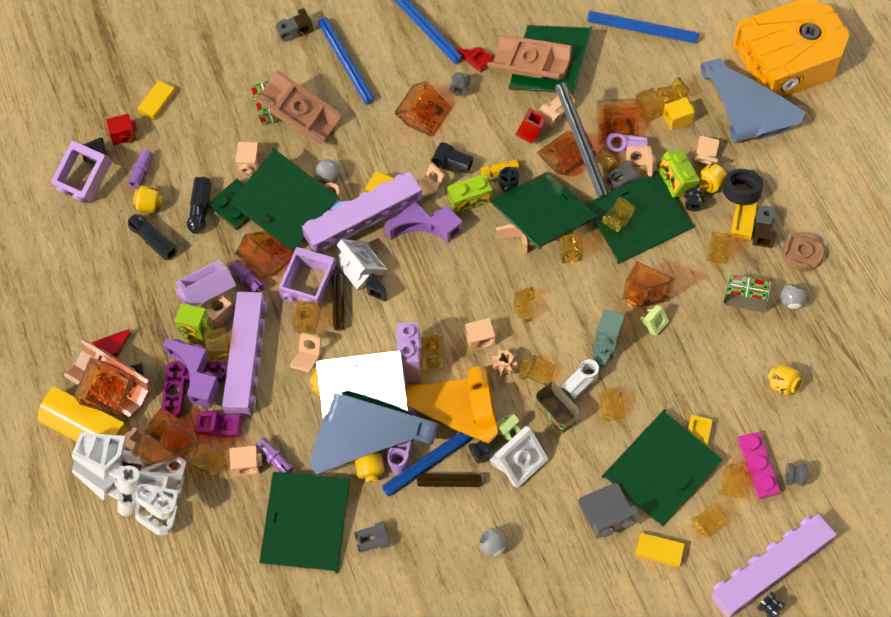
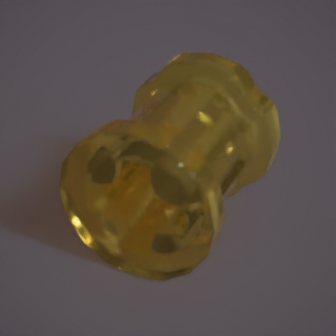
M605 147L595 155L597 163L605 167L608 173L615 170L620 163V159L610 155Z

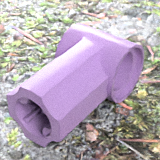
M612 133L607 137L606 145L610 150L626 152L627 146H647V137ZM619 137L621 143L618 147L614 148L612 146V139Z

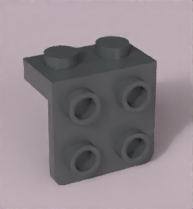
M617 483L579 498L578 502L596 539L608 537L621 528L633 526L637 522L639 515L635 505L629 506Z

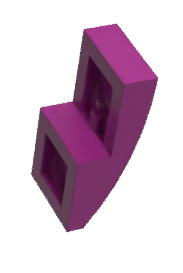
M217 411L198 412L194 432L207 436L240 438L244 418L240 414L220 415Z

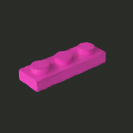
M760 432L738 436L737 441L757 499L760 500L779 495L780 489Z

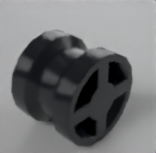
M505 167L500 171L499 186L502 190L507 192L519 185V172L517 169Z
M695 187L685 191V199H687L685 207L688 211H701L706 207V202L703 199L705 191L702 188Z
M479 440L477 443L468 445L471 455L478 464L483 462L484 458L494 456L489 443Z
M771 591L757 606V609L764 611L767 617H776L786 606V603L779 601L776 598V594Z

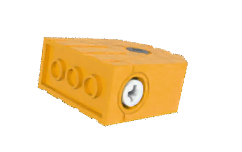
M797 0L738 21L733 46L747 66L753 79L784 98L833 80L850 34L847 27H844L840 21L838 13H834L831 6L813 0Z

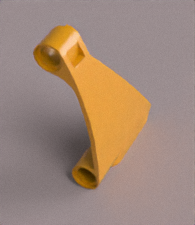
M472 367L468 370V378L432 384L411 385L405 383L409 408L486 443H490L498 435L493 396L488 384L487 371L484 367Z

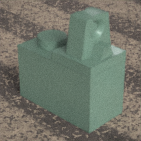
M606 309L603 311L596 330L592 352L594 353L593 360L603 369L609 359H613L622 334L625 315Z

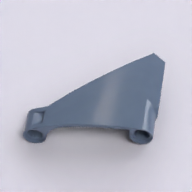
M721 58L701 63L700 68L703 78L705 80H712L731 122L729 132L734 143L753 137L758 140L782 134L790 130L792 126L802 123L805 111L758 82L726 67Z
M334 393L329 412L321 422L309 464L318 475L413 439L433 445L439 423Z

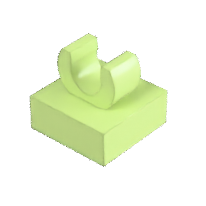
M658 305L653 309H648L646 317L642 316L640 318L643 325L647 326L650 334L656 336L669 322L663 307Z
M506 414L497 422L498 435H503L509 441L512 439L509 434L511 429L515 433L521 431L516 425L519 420L515 414Z

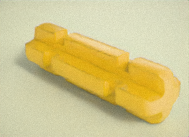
M511 160L509 163L502 162L493 164L491 167L484 166L480 168L481 175L485 174L487 178L490 175L498 176L505 167H513L519 171V163L517 160Z

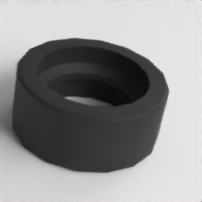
M735 169L726 175L723 193L730 202L738 205H752L761 198L763 180L756 172L748 169ZM734 184H746L753 189L741 190L736 188Z

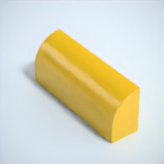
M54 386L45 396L38 411V421L76 442L80 432L124 436L128 432L124 422Z

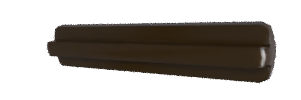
M334 273L332 275L333 329L335 331H342L345 328L344 279L341 273Z
M418 474L417 485L419 487H481L482 476L480 474Z

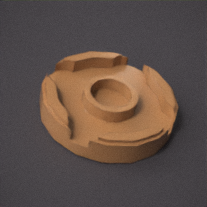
M799 232L787 238L783 246L782 255L790 267L798 271H810L820 266L825 255V248L816 236L810 233Z

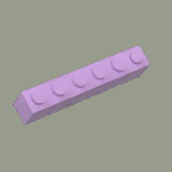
M410 171L405 174H399L393 180L381 183L376 189L364 192L358 198L346 201L334 210L326 211L323 216L317 219L307 221L302 226L303 234L313 252L319 253L338 243L341 239H346L412 205L414 202L422 200V190Z
M237 292L222 404L225 415L240 414L241 416H251L252 409H255L256 396L253 395L254 389L258 388L256 371L260 370L261 358L258 355L259 350L262 351L263 338H261V331H265L263 314L267 313L268 308L267 300H264L263 294L260 292Z
M819 514L813 518L811 516L806 517L800 522L801 527L797 530L792 528L782 536L784 539L781 542L777 543L774 541L765 549L766 553L762 556H759V554L755 555L748 561L749 565L746 568L742 569L739 567L730 575L732 577L726 583L722 580L713 587L714 592L711 599L726 617H733L834 540L837 534Z

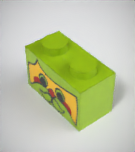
M683 149L666 151L656 165L673 198L685 196L684 193L687 189L695 188L700 182Z
M485 174L447 186L448 200L455 214L489 204L488 199H492V188Z
M181 303L174 322L182 340L206 345L208 338L210 339L213 335V327L206 309Z

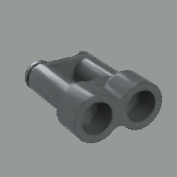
M627 160L619 164L620 167L604 175L605 181L610 183L612 190L639 179L637 172ZM618 176H623V178H621L620 180L616 182L613 181V179L617 178Z
M384 521L375 523L373 527L354 532L355 538L359 542V545L357 544L359 553L360 551L364 552L379 547L381 549L390 547ZM366 537H375L374 540H370L363 543L361 541L363 538Z

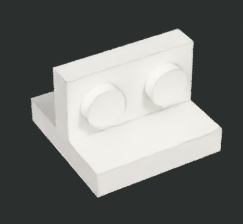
M341 239L337 244L342 252L335 261L357 290H362L365 287L372 273L377 276H384L388 271L365 241Z
M525 426L490 459V462L494 467L504 472L512 485L518 488L549 459L532 430Z

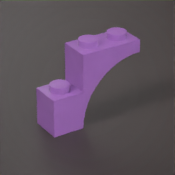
M416 202L404 208L396 217L390 218L384 225L385 234L390 240L404 233L421 231L437 235L449 243L463 232V221L448 206L437 210L430 217Z
M166 339L163 344L166 354L181 361L189 370L190 385L187 396L190 402L211 408L220 385L215 375L204 372L209 360L206 349L197 344L193 346L185 344L179 339Z

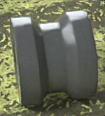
M461 72L454 73L449 87L450 92L456 96L467 95L469 91L468 86L471 83L470 76Z
M787 463L785 472L786 485L798 483L800 486H805L807 481V465L800 464L795 466L793 463Z

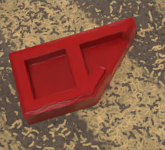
M462 47L456 49L462 55V58L480 73L488 68V62H493L494 57L481 47H473V49H462Z

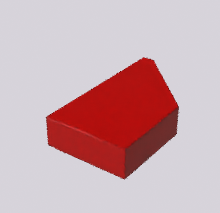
M127 329L93 341L92 344L116 357L120 355L123 345L131 336V332Z

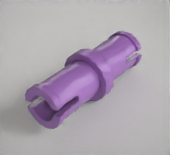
M142 150L137 163H134L132 167L133 172L127 182L130 187L138 189L144 175L148 173V166L153 157L150 151Z
M238 259L235 260V263H231L229 269L240 278L244 285L247 284L254 292H260L258 289L261 292L264 291L265 283L255 276L253 270L246 268Z
M266 437L259 439L265 447L258 441L256 442V448L267 458L266 462L269 465L272 464L282 473H288L283 467L290 472L293 471L294 467L287 462L279 449L276 450Z

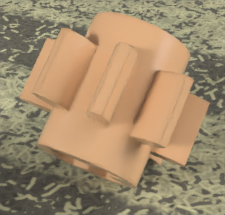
M499 349L498 355L492 356V362L494 363L493 371L498 370L500 376L507 373L512 375V368L517 369L518 363L515 362L517 355H512L509 349L506 351Z

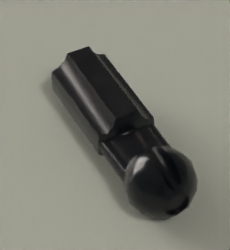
M196 177L193 182L190 215L186 223L188 230L194 234L202 233L206 228L205 219L212 182L207 177Z
M134 214L128 219L130 231L137 233L164 260H170L176 255L178 251L177 245L160 230L154 228L143 215Z

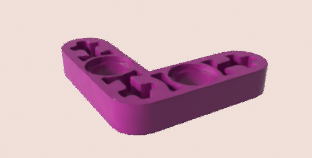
M173 361L166 368L161 409L165 419L168 421H176L182 416L186 382L190 383L189 370L181 361ZM208 361L204 372H208L207 368H209V373L216 376L215 372L220 368L222 372L216 378L219 383L225 381L227 366L220 361ZM176 368L180 369V371L177 373L178 381L175 380V376L173 374V372L176 371ZM172 387L180 388L177 395L169 394V390ZM171 401L174 402V407L176 409L175 411H173V414H169L168 412L172 408Z

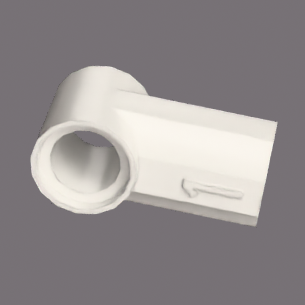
M591 359L584 360L580 364V368L560 387L571 400L575 401L590 385L597 382L599 376L597 362ZM592 370L594 371V373L591 375H587L584 373V371Z

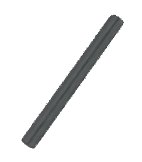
M565 82L557 84L555 86L556 92L598 197L606 195L608 193L606 184L567 84Z

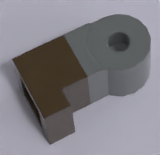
M305 8L297 10L298 15L292 18L278 21L276 28L280 40L288 42L314 32L312 21Z
M763 206L758 210L752 245L773 248L776 232L771 231L776 212L770 206Z

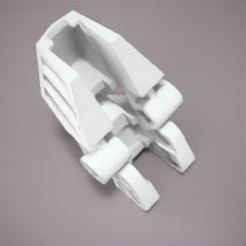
M80 432L72 453V458L75 459L72 473L103 501L108 496L117 499V509L122 516L129 517L135 514L136 520L159 536L168 535L173 528L177 512L176 502L177 498L181 496L185 477L183 475L186 461L174 454L172 457L170 456V459L166 458V460L164 459L162 462L156 463V456L154 454H147L143 457L136 455L135 452L125 450V436ZM123 462L142 465L141 471H138L133 466L123 467ZM171 462H178L181 464V467L178 470H172L169 468V464ZM142 508H146L151 514L149 516H142L139 511ZM159 522H167V526L159 527Z

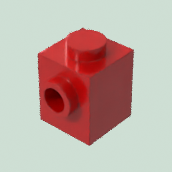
M529 108L515 135L533 144L547 117Z
M129 113L106 119L113 145L136 140L137 124L135 120L131 121Z

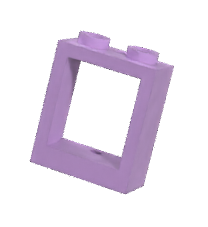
M72 140L51 183L57 186L56 191L67 195L69 192L73 194L72 198L82 203L84 200L92 203L113 160ZM79 154L96 161L82 192L64 184Z
M296 247L278 288L281 298L290 303H301L307 308L314 307L320 309L332 280V275L337 268L335 258ZM300 265L325 272L316 296L290 289Z
M217 260L176 281L175 283L178 288L175 289V292L183 304L198 306L235 287L236 284L228 268L220 260Z
M397 323V351L401 350L405 383H421L419 323Z

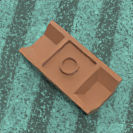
M500 34L498 51L493 62H488L487 67L505 70L506 73L541 79L542 77L564 79L571 64L572 46Z
M279 70L275 72L262 93L256 98V101L271 110L272 114L301 134H306L320 145L323 144L342 116L341 113Z
M82 339L80 342L82 351L75 365L65 372L64 377L99 399L101 398L102 401H106L107 404H112L113 408L115 406L118 407V411L132 418L143 408L152 390L151 380L105 350L99 349L87 340ZM110 370L119 371L129 379L130 382L126 389L121 386L124 381L117 376H113L112 381L107 380Z

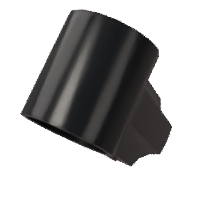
M441 142L433 154L431 162L438 168L445 169L449 167L467 174L472 167L473 157L456 151L448 143Z

